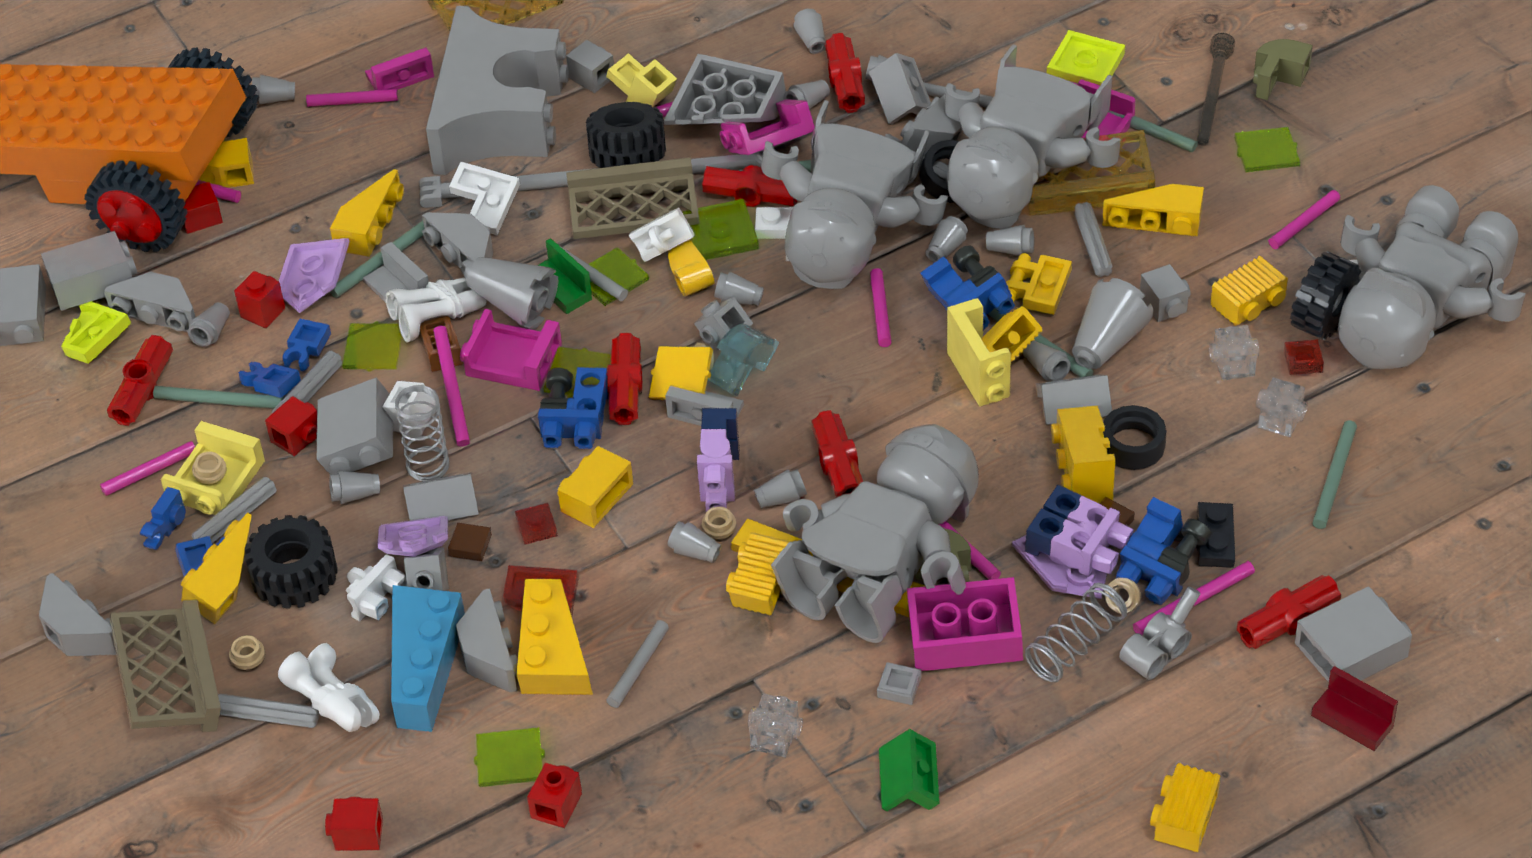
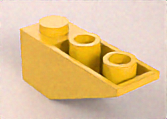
M248 139L223 141L199 180L227 188L254 184L253 162Z
M393 169L340 207L330 227L332 240L349 239L350 242L346 253L370 257L375 245L380 244L382 231L386 223L391 222L393 209L396 203L402 200L404 186L400 183L398 170Z
M1169 184L1105 199L1102 226L1198 237L1204 187Z
M248 512L240 521L234 520L228 526L224 533L225 538L218 546L213 544L205 553L202 565L197 570L191 569L181 582L183 587L181 601L197 600L200 614L213 624L218 622L237 599L245 555L244 549L248 541L252 517Z

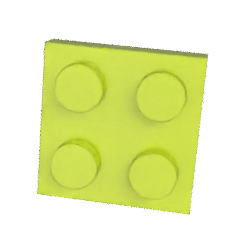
M1068 30L1049 62L1046 73L1075 83L1082 79L1101 85L1108 75L1113 76L1125 55V45Z

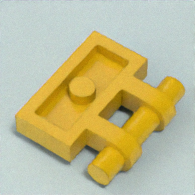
M1020 254L1018 260H1015L1011 266L1010 279L1006 281L1012 294L1013 302L1023 298V307L1026 309L1054 315L1072 271V261L1040 255L1038 263L1031 262V257L1028 254ZM1031 278L1030 283L1023 282V280Z

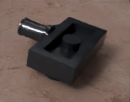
M1198 502L1197 520L1205 524L1212 532L1206 544L1202 546L1196 545L1199 566L1234 568L1233 504ZM1181 530L1174 541H1182L1184 538Z

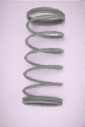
M413 385L407 387L395 399V409L398 413L397 419L400 423L399 431L402 435L401 442L404 446V455L406 457V469L409 475L416 480L427 481L440 478L449 468V457L444 427L442 425L439 397L436 391L428 386ZM424 392L435 400V405L426 401H414L407 403L400 409L399 401L407 393ZM416 403L426 404L433 408L428 413L406 415L402 412L407 406ZM429 417L433 418L426 424L416 426L405 424L406 420L421 421ZM435 420L438 422L437 428L430 425ZM403 426H404L405 428H409V429H407V430L404 432V431H403ZM424 427L434 429L428 436L416 438L407 436V433L412 429ZM436 432L440 434L439 439L434 438L432 436ZM405 438L410 440L407 444L405 443ZM425 439L437 441L433 446H422L417 449L408 447L414 441ZM429 450L439 452L438 455L428 461L420 462L412 459L419 452ZM441 455L444 456L442 464L431 472L419 473L410 467V462L426 464L436 460ZM444 466L443 470L440 471L438 474L433 475V476L423 477V475H431V474H433V473L439 471V470Z
M1094 583L1083 594L1082 601L1074 602L1071 605L1070 612L1060 615L1058 624L1049 625L1045 636H1038L1034 643H1030L1025 648V657L1032 670L1044 680L1058 682L1063 677L1062 664L1067 667H1074L1076 665L1075 657L1069 648L1079 655H1086L1088 649L1083 638L1093 644L1100 642V635L1095 626L1103 632H1111V621L1120 622L1127 616V607L1120 594L1109 585ZM1095 588L1104 589L1105 591H1107V592L1110 593L1111 595H1109V594H1107V593H1105V592H1103V591H1101V590H1095ZM1094 592L1101 593L1111 599L1119 607L1122 616L1116 617L1108 613L1098 603ZM1088 594H1089L1091 603L1085 601V598H1086V596H1087ZM1078 604H1083V609L1089 620L1073 613L1074 607ZM1085 604L1094 607L1107 619L1110 626L1109 629L1100 627L1092 619ZM1064 616H1071V621L1077 632L1065 625H1060ZM1073 616L1082 619L1090 625L1097 635L1096 641L1089 639L1081 632ZM1053 627H1058L1059 633L1066 645L1048 636L1049 631ZM1061 627L1077 636L1085 648L1083 653L1077 651L1069 644ZM1046 638L1049 648L1037 642L1040 639ZM1049 639L1057 642L1070 654L1073 660L1072 664L1064 662L1057 656L1049 643ZM1031 648H1033L1034 655L1038 664L1045 672H1043L1032 659L1030 653ZM1036 649L1044 652L1053 661L1058 670V676L1045 668L1037 655Z

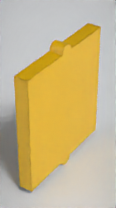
M658 346L655 367L651 370L653 377L649 398L652 400H666L665 395L670 386L705 394L707 380L711 377L709 369L713 349L711 347Z

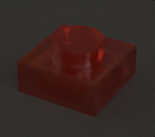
M1318 339L1285 342L1284 354L1290 375L1323 373L1324 361Z
M548 503L515 511L516 521L524 545L558 536Z

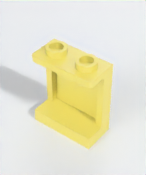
M976 298L947 307V353L980 407L992 402H998L1010 396L1011 353L1008 348L989 352L981 340L983 337V305Z
M201 421L194 430L198 444L175 476L164 474L161 482L164 491L167 487L180 490L185 506L197 509L207 515H216L245 491L265 462L259 438ZM215 452L224 459L227 471L220 481L204 484L194 478L192 466L196 457L201 453Z

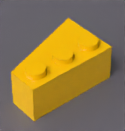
M1098 405L1057 409V423L1051 424V436L1053 444L1059 443L1060 449H1056V461L1058 469H1064L1065 473L1061 475L1062 487L1099 504L1105 497L1113 500L1114 454L1107 453V448H1110L1109 438H1104L1103 431H1105V426Z
M525 579L516 674L521 694L593 695L561 579Z

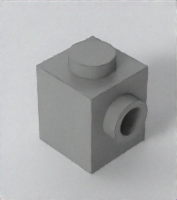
M586 40L566 55L569 78L586 89L596 93L611 81L606 75L608 69L614 65L613 55L604 48L598 47Z
M1170 264L1141 274L1140 291L1145 295L1142 300L1147 307L1151 303L1153 316L1157 322L1174 318L1187 312L1188 298L1191 295L1189 285L1185 279L1179 277Z
M444 547L435 548L415 557H404L407 587L441 591L449 589Z

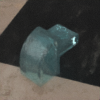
M747 324L736 325L718 343L716 348L721 350V353L710 372L711 377L708 380L727 392L738 396L752 368L755 367L765 371L780 342Z

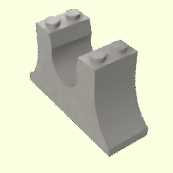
M456 6L426 127L434 175H446L457 168L460 162L469 163L491 157H548L550 145H555L556 128L550 124L553 120V104L548 103L547 97L561 95L563 83H567L569 78V67L563 63L566 57V43L561 42L559 29L520 28L502 25L480 17L469 6Z

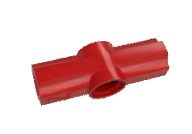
M835 33L830 39L825 41L831 88H835L839 108L844 109L847 113L857 112L860 107L865 105L859 57L855 58L851 38L846 37L843 33Z
M749 165L742 171L706 166L702 183L703 192L735 197L738 203L746 207L758 206L761 201L795 206L798 200L790 196L782 180L766 176L759 166Z
M619 333V336L612 339L611 364L607 366L608 393L610 394L609 416L610 420L616 421L619 425H630L632 421L638 419L639 393H642L643 389L640 338L633 336L631 333Z
M151 335L150 338L145 339L135 359L128 361L123 366L124 379L107 408L109 418L114 419L119 425L129 426L130 423L135 422L146 401L154 398L153 391L154 387L157 386L156 382L173 352L171 343L164 340L162 336Z
M831 410L819 412L818 416L812 419L811 422L818 444V455L823 474L829 475L836 498L844 494H851L863 482L858 468V456L853 439H848L839 414H835Z
M1321 575L1294 591L1288 588L1277 591L1269 598L1265 607L1237 622V631L1241 636L1242 642L1249 649H1257L1286 632L1289 635H1296L1298 620L1341 600V593L1337 583L1331 576Z

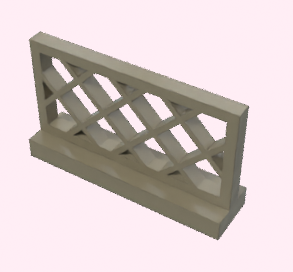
M691 157L566 172L574 239L630 233L680 206L692 212V214L684 215L689 225L700 224ZM685 189H687V190H686L685 192H683L681 195H678V194L672 192V191L685 190ZM655 193L650 199L641 196L644 194ZM624 197L618 203L610 200L611 198ZM663 197L673 201L667 208L657 204ZM592 201L587 207L578 203ZM632 201L642 205L635 212L625 208ZM601 204L610 208L604 216L594 212ZM649 210L659 214L656 218L652 219L642 217ZM618 213L627 217L624 222L615 223L611 221ZM587 217L596 221L592 226L579 227V224Z
M183 600L182 609L111 613L110 624L131 729L201 724L202 732L217 731L221 706L198 601ZM175 621L176 626L170 634L156 627L159 622ZM121 624H134L141 628V630L132 636L121 629ZM149 633L162 642L155 648H152L141 640ZM168 646H171L181 652L182 655L174 661L161 652ZM132 648H135L147 656L140 663H137L126 656V654ZM153 660L167 667L160 676L146 668ZM174 672L187 679V683L182 688L167 681ZM138 675L152 682L145 691L132 684V681ZM159 687L173 695L166 703L152 696ZM179 700H182L192 706L194 712L180 713L172 707ZM145 702L158 711L154 715L138 716L137 709Z

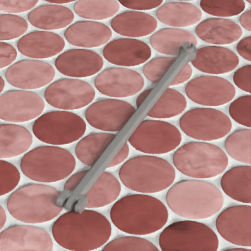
M764 150L750 155L736 154L691 159L693 174H702L705 172L706 166L730 170H743L749 165L761 167ZM581 170L514 177L519 178L520 182L517 191L568 187L566 172ZM440 176L424 177L419 180L420 205L424 208L442 206V199L462 196L451 194L449 188L451 182L441 183Z

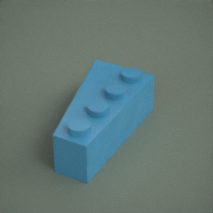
M393 585L391 703L397 728L432 732L459 644L456 624L465 614L462 595L459 592Z

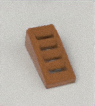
M449 316L426 320L420 324V336L432 372L441 370L433 331L438 326H445L447 329L454 367L464 364L460 360L461 348Z

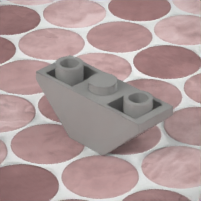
M945 94L941 98L936 96L927 110L923 108L918 113L914 122L909 120L900 134L903 137L901 144L910 150L917 151L924 132L928 131L930 133L925 155L930 147L939 141H958L963 129L960 121L953 120L946 115Z
M427 212L422 215L424 224L422 233L426 242L430 246H436L449 263L453 262L460 268L463 275L470 261H475L478 257H493L490 230L472 214Z
M148 272L107 286L104 290L109 308L126 313L129 318L144 321L148 324H156L172 328L176 331L188 332L189 323L195 318L193 306L179 278Z
M53 573L46 576L39 611V618L46 637L66 656L117 655L110 618L104 620L99 615L95 605L89 599L83 601L69 581L65 580L62 582Z
M490 588L485 589L456 624L467 674L505 691L514 692L517 691L515 676H517L518 659L516 654L509 656L508 649L513 648L508 627L501 628L500 622L505 621L501 602H494Z

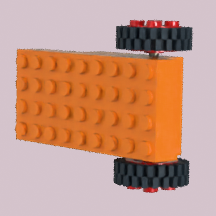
M198 47L191 48L190 51L187 49L182 50L180 54L178 53L174 57L168 68L0 64V174L35 175L50 203L85 204L86 210H91L89 213L91 220L99 219L96 226L100 230L106 227L108 229L106 233L115 231L119 242L128 241L130 249L136 250L138 245H140L141 250L144 252H149L150 249L153 252H158L161 248L164 250L172 244L187 219L185 218L187 209L183 208L186 204L185 201L225 137H231L233 133L235 135L240 133L258 105L256 103L259 100L258 95L255 94L257 88L255 85H249L252 81L250 75L241 76L244 69L240 65L233 68L232 63L234 60L228 57L226 61L221 60L222 53L216 51L211 56L210 49L203 48L199 52Z

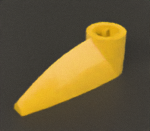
M690 239L668 250L671 270L677 286L684 297L715 284L707 261Z

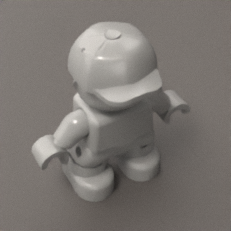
M1012 45L1001 59L995 96L985 111L979 106V88L972 89V94L965 96L957 94L955 85L948 83L945 93V113L949 118L960 121L964 134L969 138L956 144L949 160L947 185L951 199L977 223L991 228L1005 229L1011 227L1018 220L1022 209L1030 202L1032 188L1038 177L1046 175L1052 167L1065 169L1086 161L1090 165L1100 168L1116 164L1119 158L1121 139L1113 137L1109 141H1100V131L1098 129L1110 108L1113 76L1108 75L1095 94H1092L1073 82L1029 68L1016 67L1017 45ZM1087 130L1088 132L1086 134V140L1084 141V139L1081 137Z
M824 100L817 116L811 139V172L797 161L799 153L797 146L791 147L789 154L776 152L773 149V143L769 141L765 142L761 169L766 176L782 180L790 196L801 201L791 210L785 235V254L792 263L795 274L804 282L818 288L842 289L863 270L868 262L873 245L876 243L874 233L878 226L895 228L912 220L921 225H936L943 219L948 196L941 195L938 199H928L924 197L925 187L922 184L916 186L912 197L901 196L906 186L915 180L919 172L930 132H924L917 151H913L893 139L867 130L833 123L824 124L829 101Z
M1434 185L1424 186L1409 200L1404 217L1396 226L1394 241L1385 252L1377 241L1380 230L1379 223L1372 224L1371 230H1362L1354 226L1355 219L1347 215L1344 220L1340 240L1341 247L1347 253L1356 256L1360 266L1359 269H1361V273L1364 276L1357 285L1352 287L1342 307L1338 326L1339 339L1342 345L1359 363L1367 368H1403L1414 363L1423 355L1428 341L1434 336L1433 329L1442 326L1450 316L1464 319L1488 313L1490 317L1499 321L1509 322L1517 319L1520 316L1526 293L1519 291L1513 295L1502 293L1503 281L1511 272L1518 244V231L1512 221L1498 212H1482L1468 226L1462 243L1456 244L1447 240L1456 228L1459 218V206L1456 199L1442 187Z
M926 424L906 429L893 438L885 447L887 457L877 471V484L864 481L851 494H844L821 504V510H818L814 502L806 499L796 500L784 508L783 519L789 531H798L803 527L804 531L802 533V540L789 542L773 561L771 567L785 599L799 613L810 619L823 620L835 605L840 619L851 632L868 642L880 643L896 622L895 605L901 599L902 594L907 591V588L911 587L914 574L918 572L921 566V575L926 589L935 588V583L938 579L948 577L951 589L958 595L963 593L966 587L965 578L957 557L951 553L949 534L940 524L946 522L950 517L959 522H964L967 519L969 504L978 487L979 470L971 448L958 436L937 424ZM847 577L854 579L852 586L839 599L836 586Z

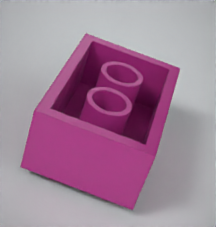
M1014 577L965 582L966 587L960 595L951 589L950 584L935 585V588L926 589V586L907 588L915 668L921 669V671L1023 661L1022 631Z

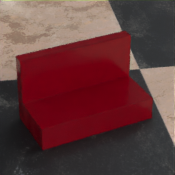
M1334 666L1330 670L1328 689L1312 707L1311 716L1375 751L1394 728L1398 701Z

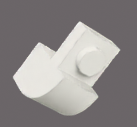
M396 382L382 406L393 420V431L400 432V423L397 419L398 413L395 409L397 395L407 387L424 385V383ZM424 392L407 393L399 401L400 409L407 403L414 401H426L435 405V400ZM416 403L407 406L402 412L406 415L428 413L433 408L426 404ZM431 417L421 421L406 420L405 424L408 426L426 424L431 420ZM403 426V431H404V432H405L407 429H409V428H405V427ZM426 427L412 429L407 433V436L411 438L420 437Z

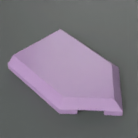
M342 238L290 245L279 282L283 299L300 313L306 310L336 287L350 242L349 239Z
M439 516L383 524L379 526L378 549L386 554L415 557L438 548L448 539V517Z
M1026 535L1012 542V546L1052 591L1083 596L1094 583L1105 584L1107 576L1105 572L1093 569L1088 577L1079 573V569L1068 567L1059 559L1040 552L1037 557L1025 552ZM1094 592L1095 598H1102L1101 593Z

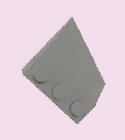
M697 54L664 119V125L774 120L778 115L776 103L784 100L786 92L783 72Z

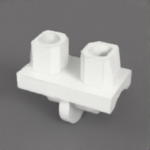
M677 208L630 232L629 237L637 246L643 261L646 262L693 238L695 234L680 208Z
M386 554L374 567L368 566L364 571L353 567L347 573V578L351 584L346 591L348 593L347 599L353 607L351 612L352 618L361 621L367 615L379 620L389 607L387 598L384 597L387 592L392 594L393 585L407 587L406 575L397 569L394 557Z

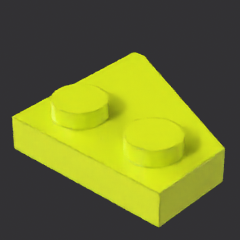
M92 301L79 305L81 314L79 318L72 320L69 327L70 332L65 336L61 346L66 356L87 364L95 359L131 324L126 313Z

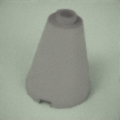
M478 257L475 261H470L464 274L468 287L521 326L530 330L536 329L544 321L545 318L540 315L544 307L551 309L559 282L558 276L553 275L556 270L550 267L486 257Z
M1111 278L1109 282H1103V279H1100L1092 289L1072 349L1077 364L1087 369L1100 368L1148 325L1153 317V307L1151 303L1148 307L1142 300L1145 295L1138 288L1118 278Z

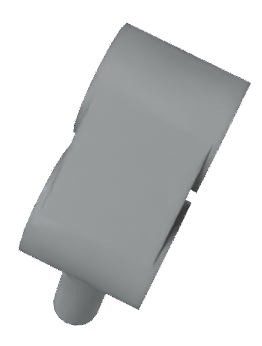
M1188 586L1171 615H1166L1163 612L1156 614L1147 624L1143 636L1137 633L1126 641L1120 651V660L1146 679H1154L1169 662L1179 657L1188 647L1192 634L1185 629L1184 621L1200 596V592Z

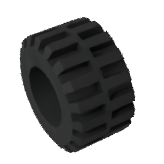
M640 102L614 103L592 112L586 120L590 161L599 168L656 162L665 156L666 142L663 114L658 108L652 107V105Z
M285 515L284 519L278 520L277 517L271 519V523L268 525L263 523L258 527V533L250 535V543H247L244 549L246 554L244 557L252 588L255 593H258V597L262 601L268 600L271 606L276 607L282 604L283 608L290 609L291 605H297L298 608L304 607L306 602L311 601L314 603L318 601L320 594L326 595L330 591L329 585H334L336 581L335 574L338 573L328 530L324 526H320L319 521L315 519L308 521L307 516L299 515L298 518H293L292 515ZM300 559L293 563L283 564L290 560Z

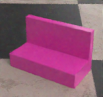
M426 47L377 64L365 71L366 77L375 90H399L434 77L431 54Z

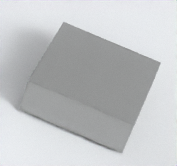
M887 662L877 688V698L912 705L922 677L921 669Z

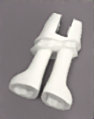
M466 278L455 280L439 279L436 283L428 282L426 288L411 290L392 289L386 292L388 313L393 320L399 319L400 331L406 342L413 341L419 336L420 324L427 319L437 316H449L452 319L456 317L461 318L486 305V299L467 286Z
M322 643L318 645L308 658L301 652H294L281 664L278 671L280 681L290 689L310 698L312 708L319 710L321 716L331 719L346 731L353 732L358 730L360 726L368 727L379 720L380 713L364 690L355 684H344L332 672L336 662V652L329 644Z

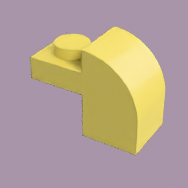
M629 53L609 68L606 75L607 78L628 95L626 102H640L652 105V107L673 91L677 78L656 59L646 67H643Z

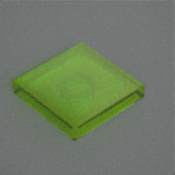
M744 199L698 208L700 224L690 225L695 234L690 240L705 260L759 249V241ZM690 210L682 211L683 215L692 214Z

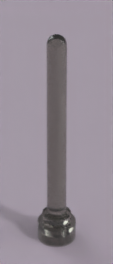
M1217 33L1211 38L1209 50L1213 56V63L1197 135L1198 144L1201 146H1205L1209 142L1225 61L1234 52L1235 39L1227 33Z

